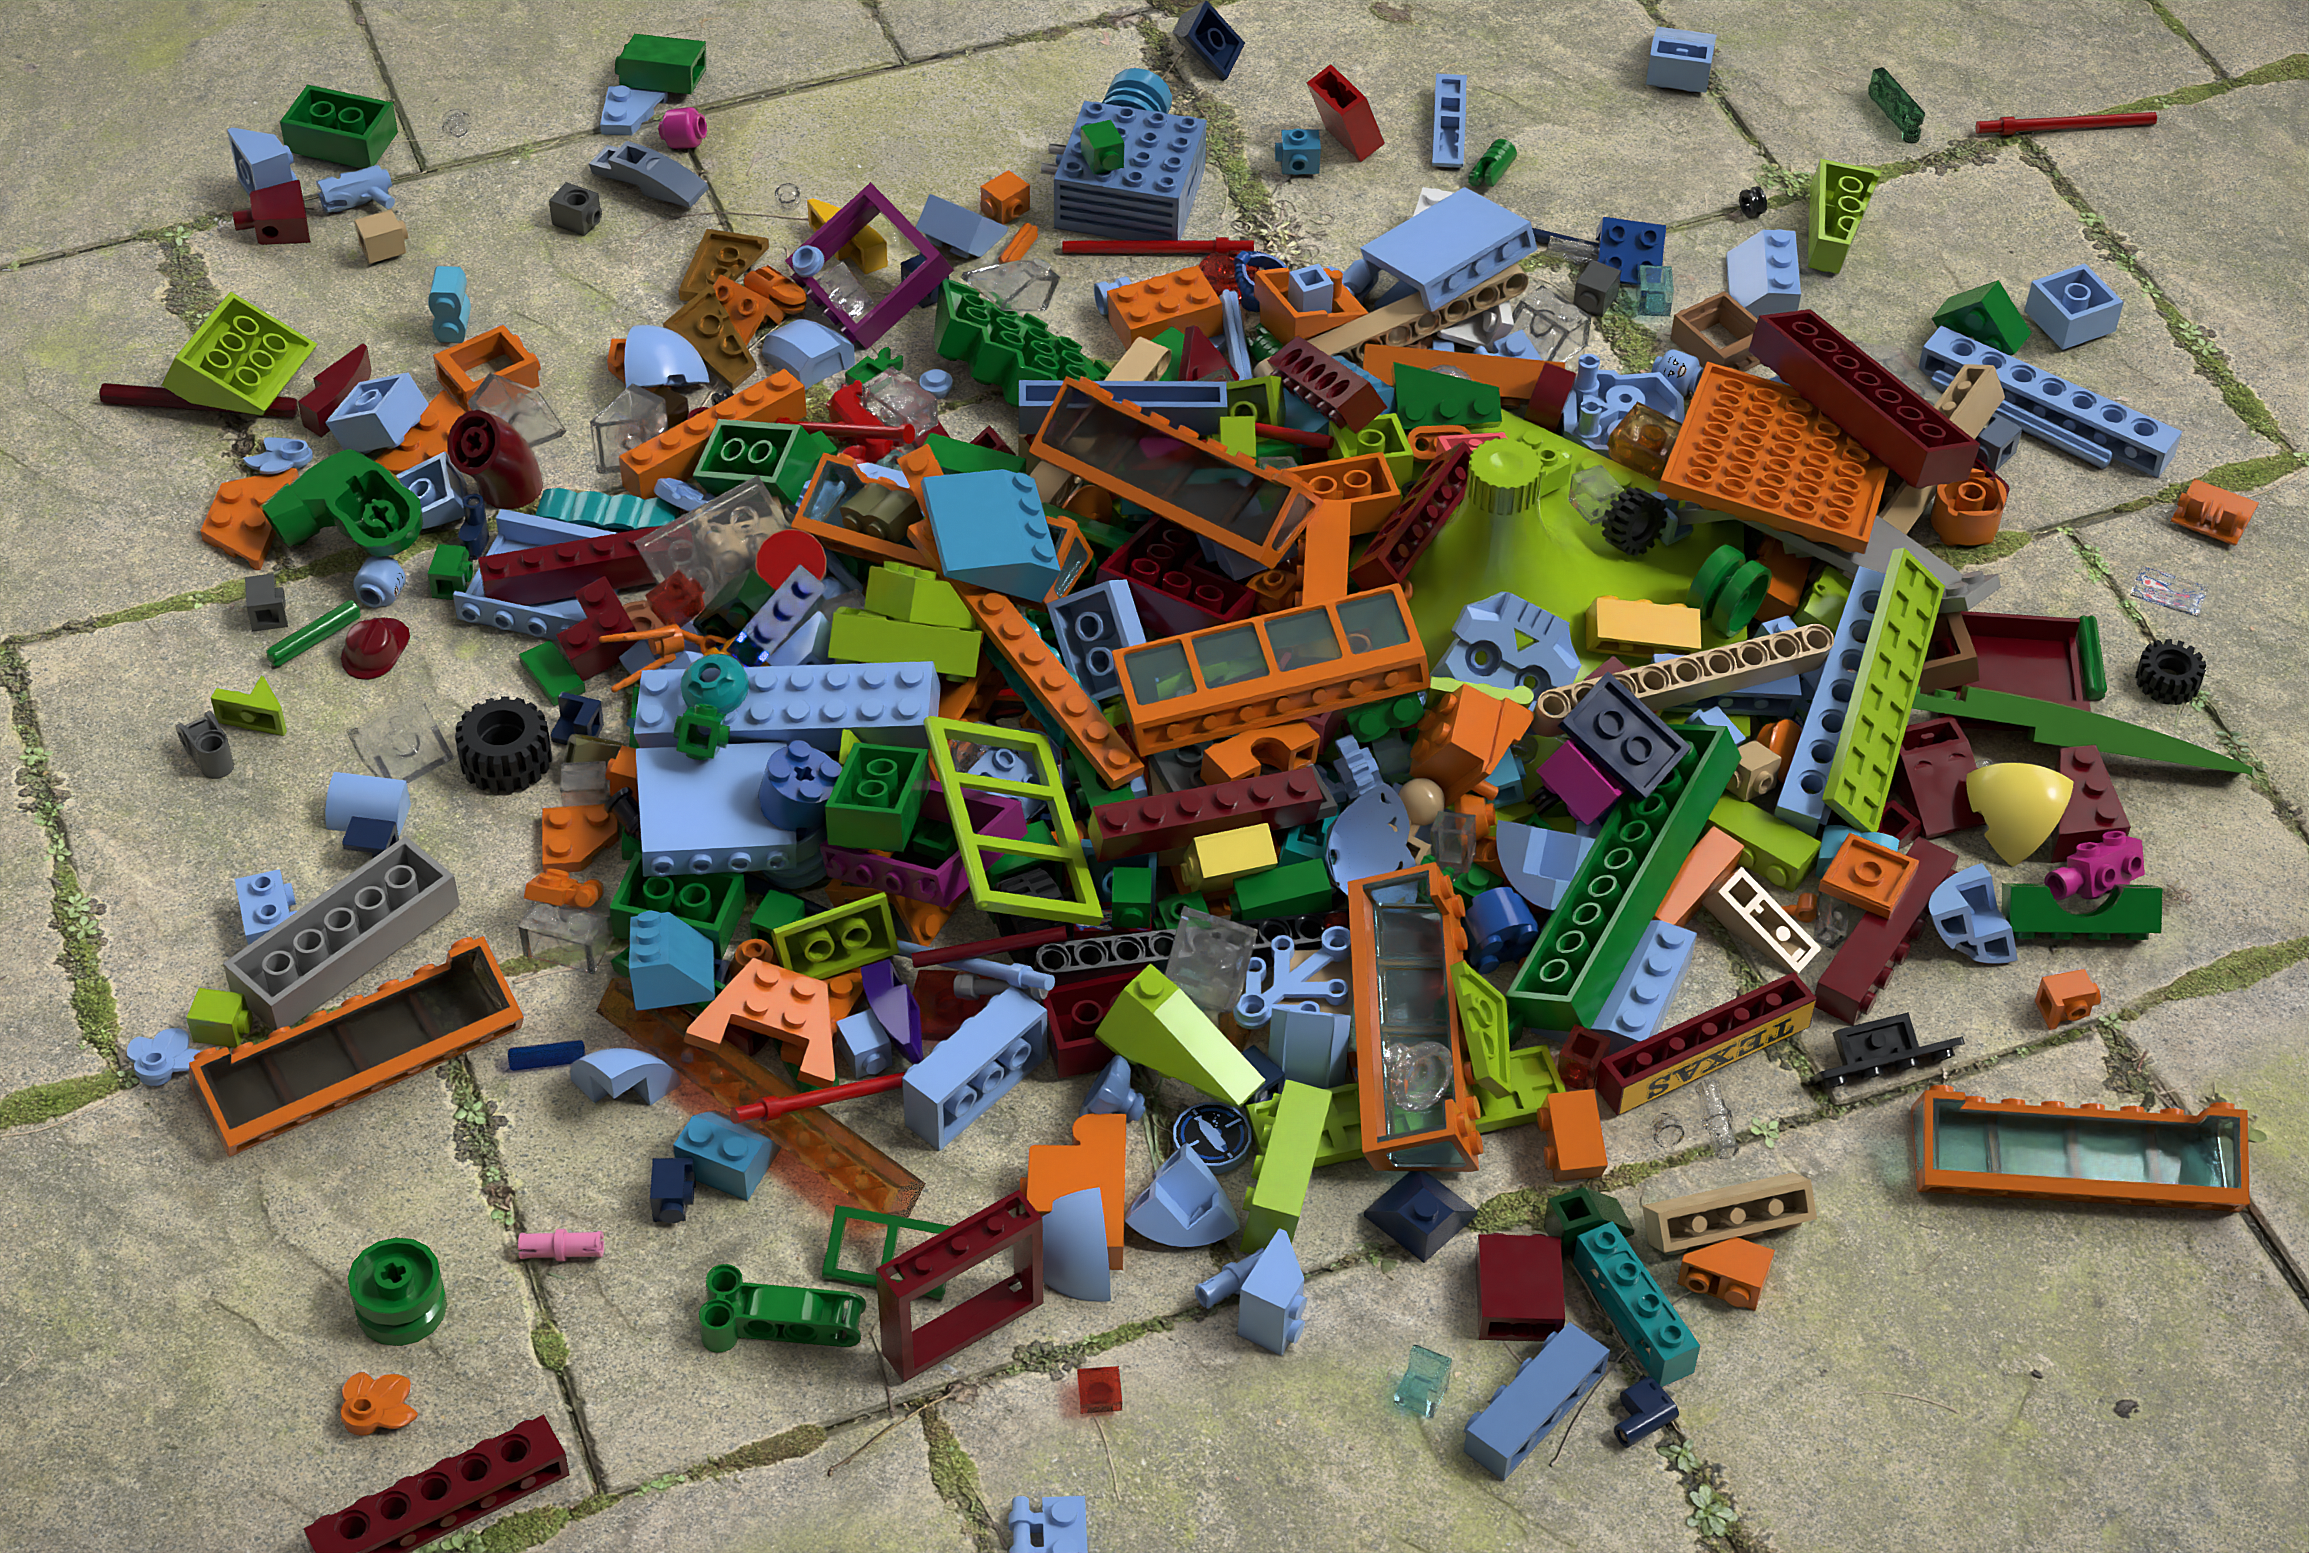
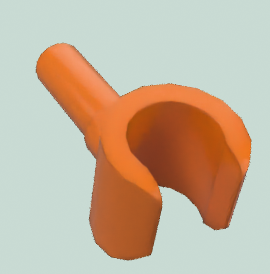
M681 629L684 640L699 646L703 654L715 647L717 642L723 644L727 642V639L724 637L713 635L703 637Z
M1803 893L1798 897L1797 905L1781 907L1789 916H1796L1799 921L1809 923L1817 915L1818 897L1813 893Z

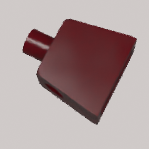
M300 180L252 191L249 194L251 209L232 212L235 230L255 228L257 241L261 245L311 242Z

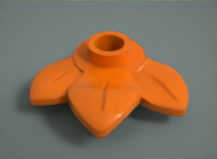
M359 1372L351 1376L342 1389V1398L345 1403L341 1407L340 1418L346 1430L354 1435L363 1436L373 1433L378 1426L398 1429L414 1421L418 1417V1413L409 1405L404 1404L410 1393V1379L399 1374H387L374 1380L365 1372Z

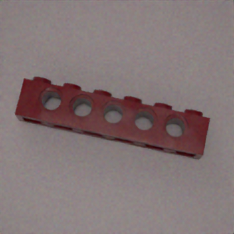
M1296 336L1267 360L1274 370L1270 375L1282 377L1283 389L1286 388L1293 397L1297 396L1305 405L1309 404L1316 413L1320 411L1328 421L1332 420L1341 430L1346 427L1354 434H1357L1388 408L1369 381L1300 336Z
M1464 441L1434 458L1349 571V575L1363 591L1397 583L1401 584L1462 501L1467 485L1469 458L1472 454V450Z
M544 1414L533 1420L522 1421L510 1431L493 1439H484L472 1449L455 1457L444 1458L437 1462L434 1467L415 1476L404 1477L393 1486L377 1494L364 1496L353 1505L339 1512L321 1516L313 1524L303 1528L310 1552L409 1553L569 1476L566 1453ZM516 1458H522V1460L518 1462H509ZM476 1477H483L478 1481H470ZM436 1496H443L442 1498H440V1499H438V1500H434V1501H431V1500H430L431 1498L436 1497ZM403 1515L399 1519L389 1520L393 1516ZM363 1534L359 1538L349 1539L353 1535Z

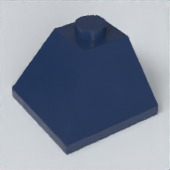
M1207 0L1182 14L1172 31L1180 44L1184 45L1195 58L1223 81L1228 78L1245 45L1240 36Z
M1409 1171L1364 1211V1217L1425 1263L1477 1216L1478 1211L1428 1172Z

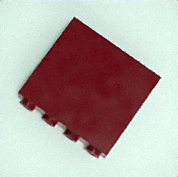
M1960 611L1977 654L1980 679L1977 682L1964 684L1965 686L2022 695L2091 712L2090 701H2083L2075 638L2080 624L2079 618ZM1949 639L1932 642L1934 660L1954 655ZM1962 685L1943 690L1957 692L1956 699H1960ZM1938 713V716L1943 718L1951 716V714ZM1953 715L1960 728L2028 732L2029 726Z

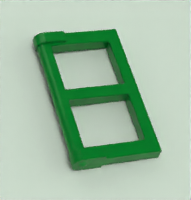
M836 1205L828 1248L822 1268V1278L877 1287L876 1275L838 1269L847 1217L888 1225L881 1265L894 1259L900 1227L939 1234L952 1226ZM947 1282L925 1293L923 1296L943 1300Z

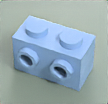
M280 869L234 879L248 945L297 912V910L290 912L289 906L296 905L292 883L284 884Z

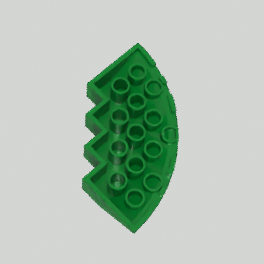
M945 278L939 284L933 338L936 353L950 361H957L958 359L967 362L970 376L975 381L983 385L995 384L1002 386L1005 401L1012 407L1019 409V380L1064 381L1065 377L1068 376L1079 381L1080 377L1083 376L1092 381H1104L1112 371L1101 360H1095L1093 363L1081 353L1082 346L1071 338L1065 336L1057 337L1047 331L1049 324L1035 316L1026 313L1024 317H1021L1009 306V303L999 299L998 303L994 304L979 297V290Z

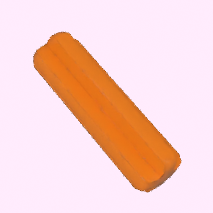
M1023 224L998 257L1000 269L1012 271L1038 237L1036 225Z

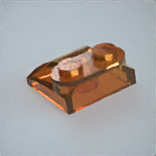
M1637 401L1611 432L1607 442L1609 447L1608 453L1615 462L1650 479L1660 481L1682 423Z

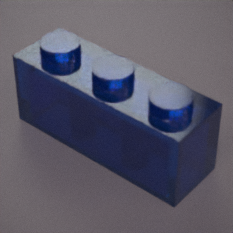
M799 564L726 651L745 667H760L826 590L827 586Z

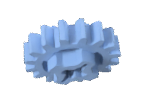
M1353 734L1335 740L1339 759L1334 760L1333 764L1340 783L1344 785L1350 802L1358 799L1368 789L1383 784L1377 763L1368 747L1359 749Z

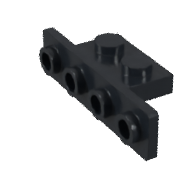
M1909 1012L1834 1031L1833 1037L1842 1066L1821 1071L1809 1079L1811 1086L1824 1083L1825 1089H1831L1847 1084V1077L1860 1074L1861 1080H1867L1883 1075V1068L1895 1065L1897 1071H1903L1919 1066L1918 1059L1931 1056L1932 1062H1939L1955 1056L1954 1050L1964 1045L1965 1042L1963 1036L1919 1047Z

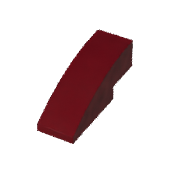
M360 344L313 378L315 389L298 401L303 426L321 438L330 431L325 423L359 382L368 381L372 369L368 348L365 344Z

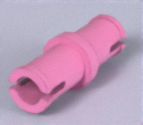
M556 1229L555 1233H520L518 1250L522 1251H519V1258H555L557 1262H564L567 1260V1257L602 1258L604 1254V1240L600 1239L604 1238L603 1231L567 1233L566 1229Z

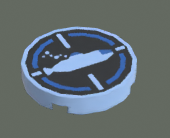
M1204 1102L1189 1107L1179 1115L1173 1127V1148L1176 1152L1187 1142L1213 1174H1221L1234 1170L1246 1160L1251 1147V1127L1246 1117L1236 1108L1220 1102Z

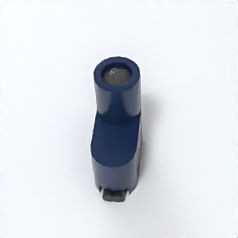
M469 494L464 497L465 520L458 533L460 546L466 547L469 552L468 561L471 562L475 556L476 560L482 556L490 538L484 500L479 494Z
M1643 1374L1638 1382L1620 1393V1400L1631 1416L1615 1425L1614 1433L1618 1441L1624 1447L1629 1448L1678 1418V1408L1670 1396L1652 1377H1646Z

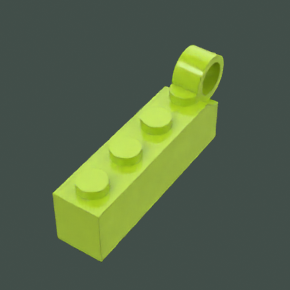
M1724 789L1697 838L1700 841L1715 826L1745 846L1738 862L1741 866L1749 868L1791 893L1800 886L1816 867L1822 843L1748 801H1743L1726 789Z

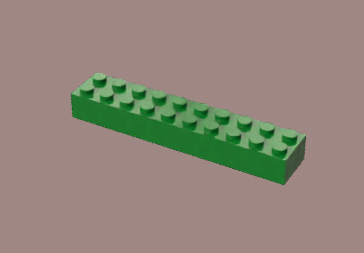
M1667 724L1691 748L1644 801L1640 802L1628 790L1619 798L1505 995L1512 1009H1516L1518 1013L1523 1014V1027L1588 1034L1742 759L1727 726Z

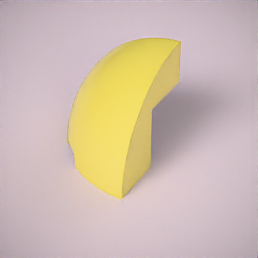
M2026 763L1993 764L1968 773L1966 777L1967 793L1972 811H1978L1982 814L1986 824L1989 826V830L1984 834L1995 851L2012 867L2029 857L2054 830L2068 805L2074 783L2056 771Z

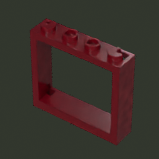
M1020 1190L1013 1192L876 1268L882 1354L903 1382L910 1380L1044 1303L1043 1218ZM1012 1209H1013V1217H1012V1216L1009 1214V1212H1008V1211H1010V1210H1012ZM1013 1245L1014 1274L912 1331L911 1301ZM896 1273H899V1275L903 1278V1280L898 1283L895 1281V1279L892 1280L890 1278ZM1020 1282L1022 1288L1013 1292L1010 1287Z

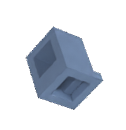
M1994 412L1989 420L1988 427L1986 429L1983 428L1975 439L1980 443L1976 458L1993 472H1996L2017 452L2023 428Z

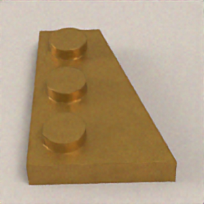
M707 228L679 287V300L690 301L709 284L713 286L720 274L735 282L769 249V238Z
M709 284L663 323L664 328L678 333L691 343L701 356L705 366L732 390L757 371L756 362L742 337L731 323L729 314L725 307H722L712 284Z

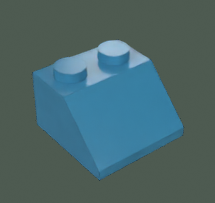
M713 1110L693 1115L673 1144L675 1158H693L697 1182L748 1201L784 1145L785 1137L747 1122L734 1124L729 1115Z

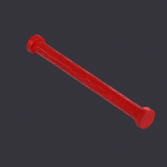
M779 417L775 422L801 425L809 435L821 430L826 436L899 440L901 444H911L915 439L914 426L906 423L898 427L791 421L788 417Z

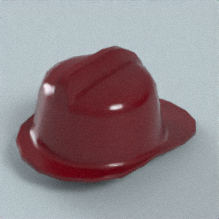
M385 617L368 619L353 625L346 635L345 646L340 658L343 669L348 675L365 680L378 678L388 673L408 645L410 640L409 628L397 619Z

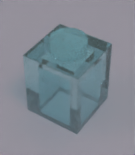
M1639 265L1636 285L1638 315L1670 317L1674 294L1672 266Z

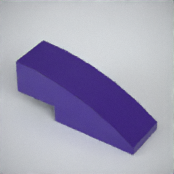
M890 959L860 967L863 987L868 1002L891 1043L912 1065L919 1064L923 1061L920 1009L907 984L902 983Z

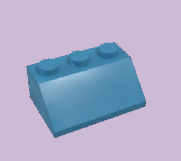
M646 911L638 916L630 917L629 972L636 1011L715 1000L714 945L712 940L670 912Z

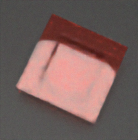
M1119 1366L1077 1369L1080 1414L1122 1411L1123 1401Z

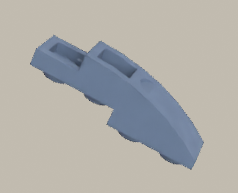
M626 141L620 148L607 145L589 163L592 174L639 185L643 196L689 208L709 189L708 184L683 165L655 150L630 141Z

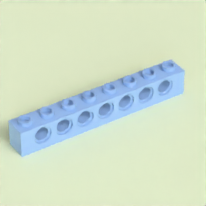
M1940 326L1923 346L1918 372L1932 378L1937 370H1942L1956 377L1964 364L1994 365L2005 395V401L2110 450L2113 459L2159 478L2175 457L2182 431L1943 326Z
M1859 566L1834 637V644L1829 652L1774 816L1814 837L1819 823L1827 825L1832 810L1822 801V797L1866 643L1857 642L1855 639L1867 642L1874 614L1868 613L1865 610L1875 612L1886 575ZM1846 668L1853 669V670H1855L1857 673H1850V672L1846 671L1845 669H1846ZM1834 698L1844 699L1847 703H1840ZM1824 728L1834 729L1837 733H1829ZM1814 758L1823 759V760H1825L1827 763H1825V764L1818 763V762H1816V761L1814 760ZM1803 789H1812L1817 794H1808Z

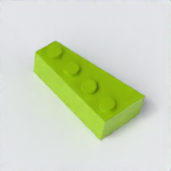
M1820 158L1810 186L1808 268L1817 269L1822 272L1840 273L1882 171Z

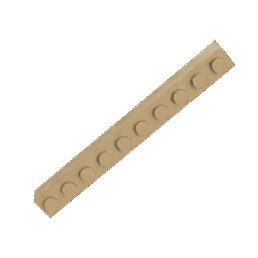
M1964 364L1934 405V408L1973 439H1976L2005 398L1995 366ZM1889 469L1876 515L1907 535L1935 496L1938 485L1927 486L1923 489L1909 486L1906 480L1898 473ZM1823 560L1818 563L1808 577L1810 584H1812L1826 566L1829 565L1853 582L1855 579V575Z

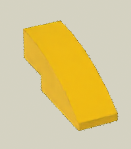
M814 198L807 200L809 226L816 232L841 208ZM867 224L837 251L834 256L838 261L851 257L866 275L888 266L887 241Z

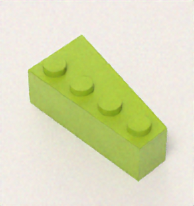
M1286 1079L1282 1095L1274 1093L1268 1116L1274 1117L1275 1121L1274 1125L1265 1123L1259 1147L1266 1148L1265 1156L1257 1154L1251 1178L1257 1179L1258 1183L1256 1188L1248 1186L1242 1210L1249 1211V1216L1239 1251L1254 1254L1260 1248L1265 1250L1279 1228L1287 1232L1292 1245L1330 1104L1331 1091Z

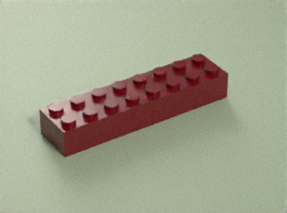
M1806 309L1759 315L1748 351L1758 358L1762 365L1769 367L1780 376L1783 382L1797 390L1802 398L1810 401L1820 409L1824 416L1831 418L1842 427L1841 429L1845 433L1859 441L1865 450L1872 452L1882 460L1887 468L1894 470L1904 478L1909 486L1923 489L1927 486L1968 480L1980 443L1814 311Z

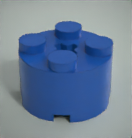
M801 740L792 741L789 746L775 751L767 762L758 791V799L761 803L760 809L765 818L775 826L787 831L796 832L797 827H809L808 831L821 828L826 824L825 806L842 771L841 765L825 753L810 747L807 742Z
M1511 887L1491 889L1471 899L1473 906L1465 912V917L1460 918L1461 927H1463L1468 942V948L1465 951L1471 964L1477 968L1480 974H1489L1495 971L1500 964L1512 960L1514 963L1519 964L1520 959L1530 954L1541 935V930L1526 899L1519 892L1518 894L1514 893Z

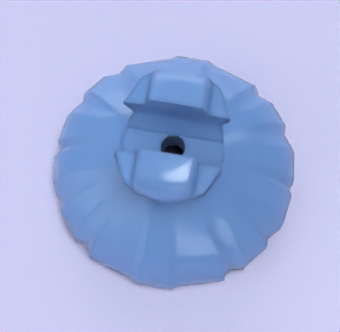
M1114 1056L1099 1073L1084 1098L1079 1110V1117L1092 1113L1126 1114V1123L1128 1124L1133 1120L1139 1121L1146 1110L1144 1106L1145 1098L1144 1095L1135 1093L1130 1088V1066L1122 1056Z

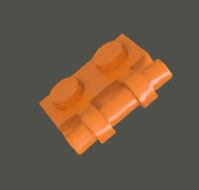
M547 869L546 873L541 872L526 883L524 899L557 906L567 904L588 908L603 897L604 886L597 879H589L582 884L578 883L579 880L568 878L569 873L566 871Z

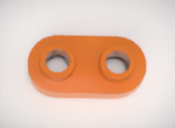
M1461 425L1419 426L1414 428L1406 437L1414 454L1413 461L1429 463L1436 456L1438 436L1471 434V432ZM1416 441H1422L1426 446V450L1419 451L1415 446Z

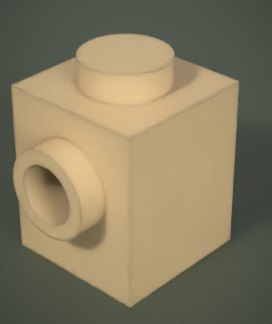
M392 209L354 220L359 246L369 264L406 253L404 240L408 239V232L403 220L398 221Z
M1756 740L1738 747L1742 759L1729 780L1726 789L1743 801L1750 800L1774 789L1782 758Z

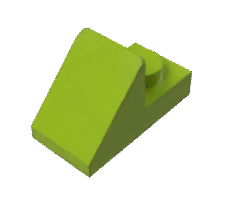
M262 675L251 694L216 688L210 698L218 723L285 736L287 732L282 707Z

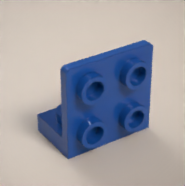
M1603 217L1596 230L1595 240L1600 241L1597 262L1621 270L1620 283L1658 288L1661 281L1666 225Z

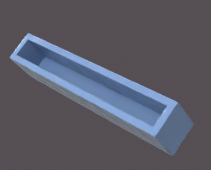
M1019 380V434L1038 433L1063 381ZM1094 381L1101 388L1114 394L1113 401L1121 404L1123 399L1129 400L1142 407L1141 414L1149 417L1151 412H1155L1170 420L1168 426L1178 430L1180 425H1183L1199 435H1211L1212 432L1217 434L1219 418L1227 417L1226 382ZM1070 387L1047 434H1060L1084 405L1086 397ZM1097 406L1075 434L1134 435L1141 424L1103 406ZM1150 430L1146 435H1163V434H1161V433H1159V432H1157V431H1155V430Z

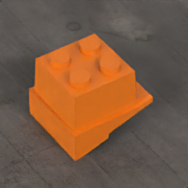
M1288 268L1267 269L1255 272L1254 297L1259 301L1260 323L1285 346L1296 336H1300L1307 341L1368 314L1367 310L1342 284L1343 273L1341 271H1331L1329 268H1323L1334 283L1332 313L1329 314L1325 310L1297 312L1288 302L1289 272H1291Z
M1464 683L1453 693L1445 694L1440 703L1433 709L1424 711L1425 715L1417 723L1419 734L1410 753V757L1413 760L1409 774L1415 778L1430 779L1438 784L1445 797L1444 809L1470 790L1490 801L1495 799L1499 788L1484 779L1491 775L1510 744L1513 743L1515 745L1520 741L1535 715L1534 712L1508 697L1499 701Z

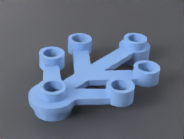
M1333 926L1326 929L1322 934V948L1291 972L1290 960L1295 953L1294 941L1286 935L1275 937L1271 942V954L1274 958V985L1263 994H1261V982L1267 975L1265 961L1259 957H1251L1245 960L1243 963V976L1246 980V993L1239 997L1233 1008V1015L1237 1024L1246 1029L1262 1028L1271 1020L1272 1007L1320 1012L1319 1005L1313 1001H1304L1299 1005L1277 1004L1284 998H1325L1331 1005L1338 1006L1344 1004L1349 997L1348 984L1344 980L1332 979L1328 982L1305 981L1331 961H1343L1351 954L1350 931L1341 926ZM1279 947L1288 948L1287 950H1278ZM1253 968L1260 969L1258 972H1250L1249 970ZM1334 990L1342 991L1340 994H1333L1331 992Z

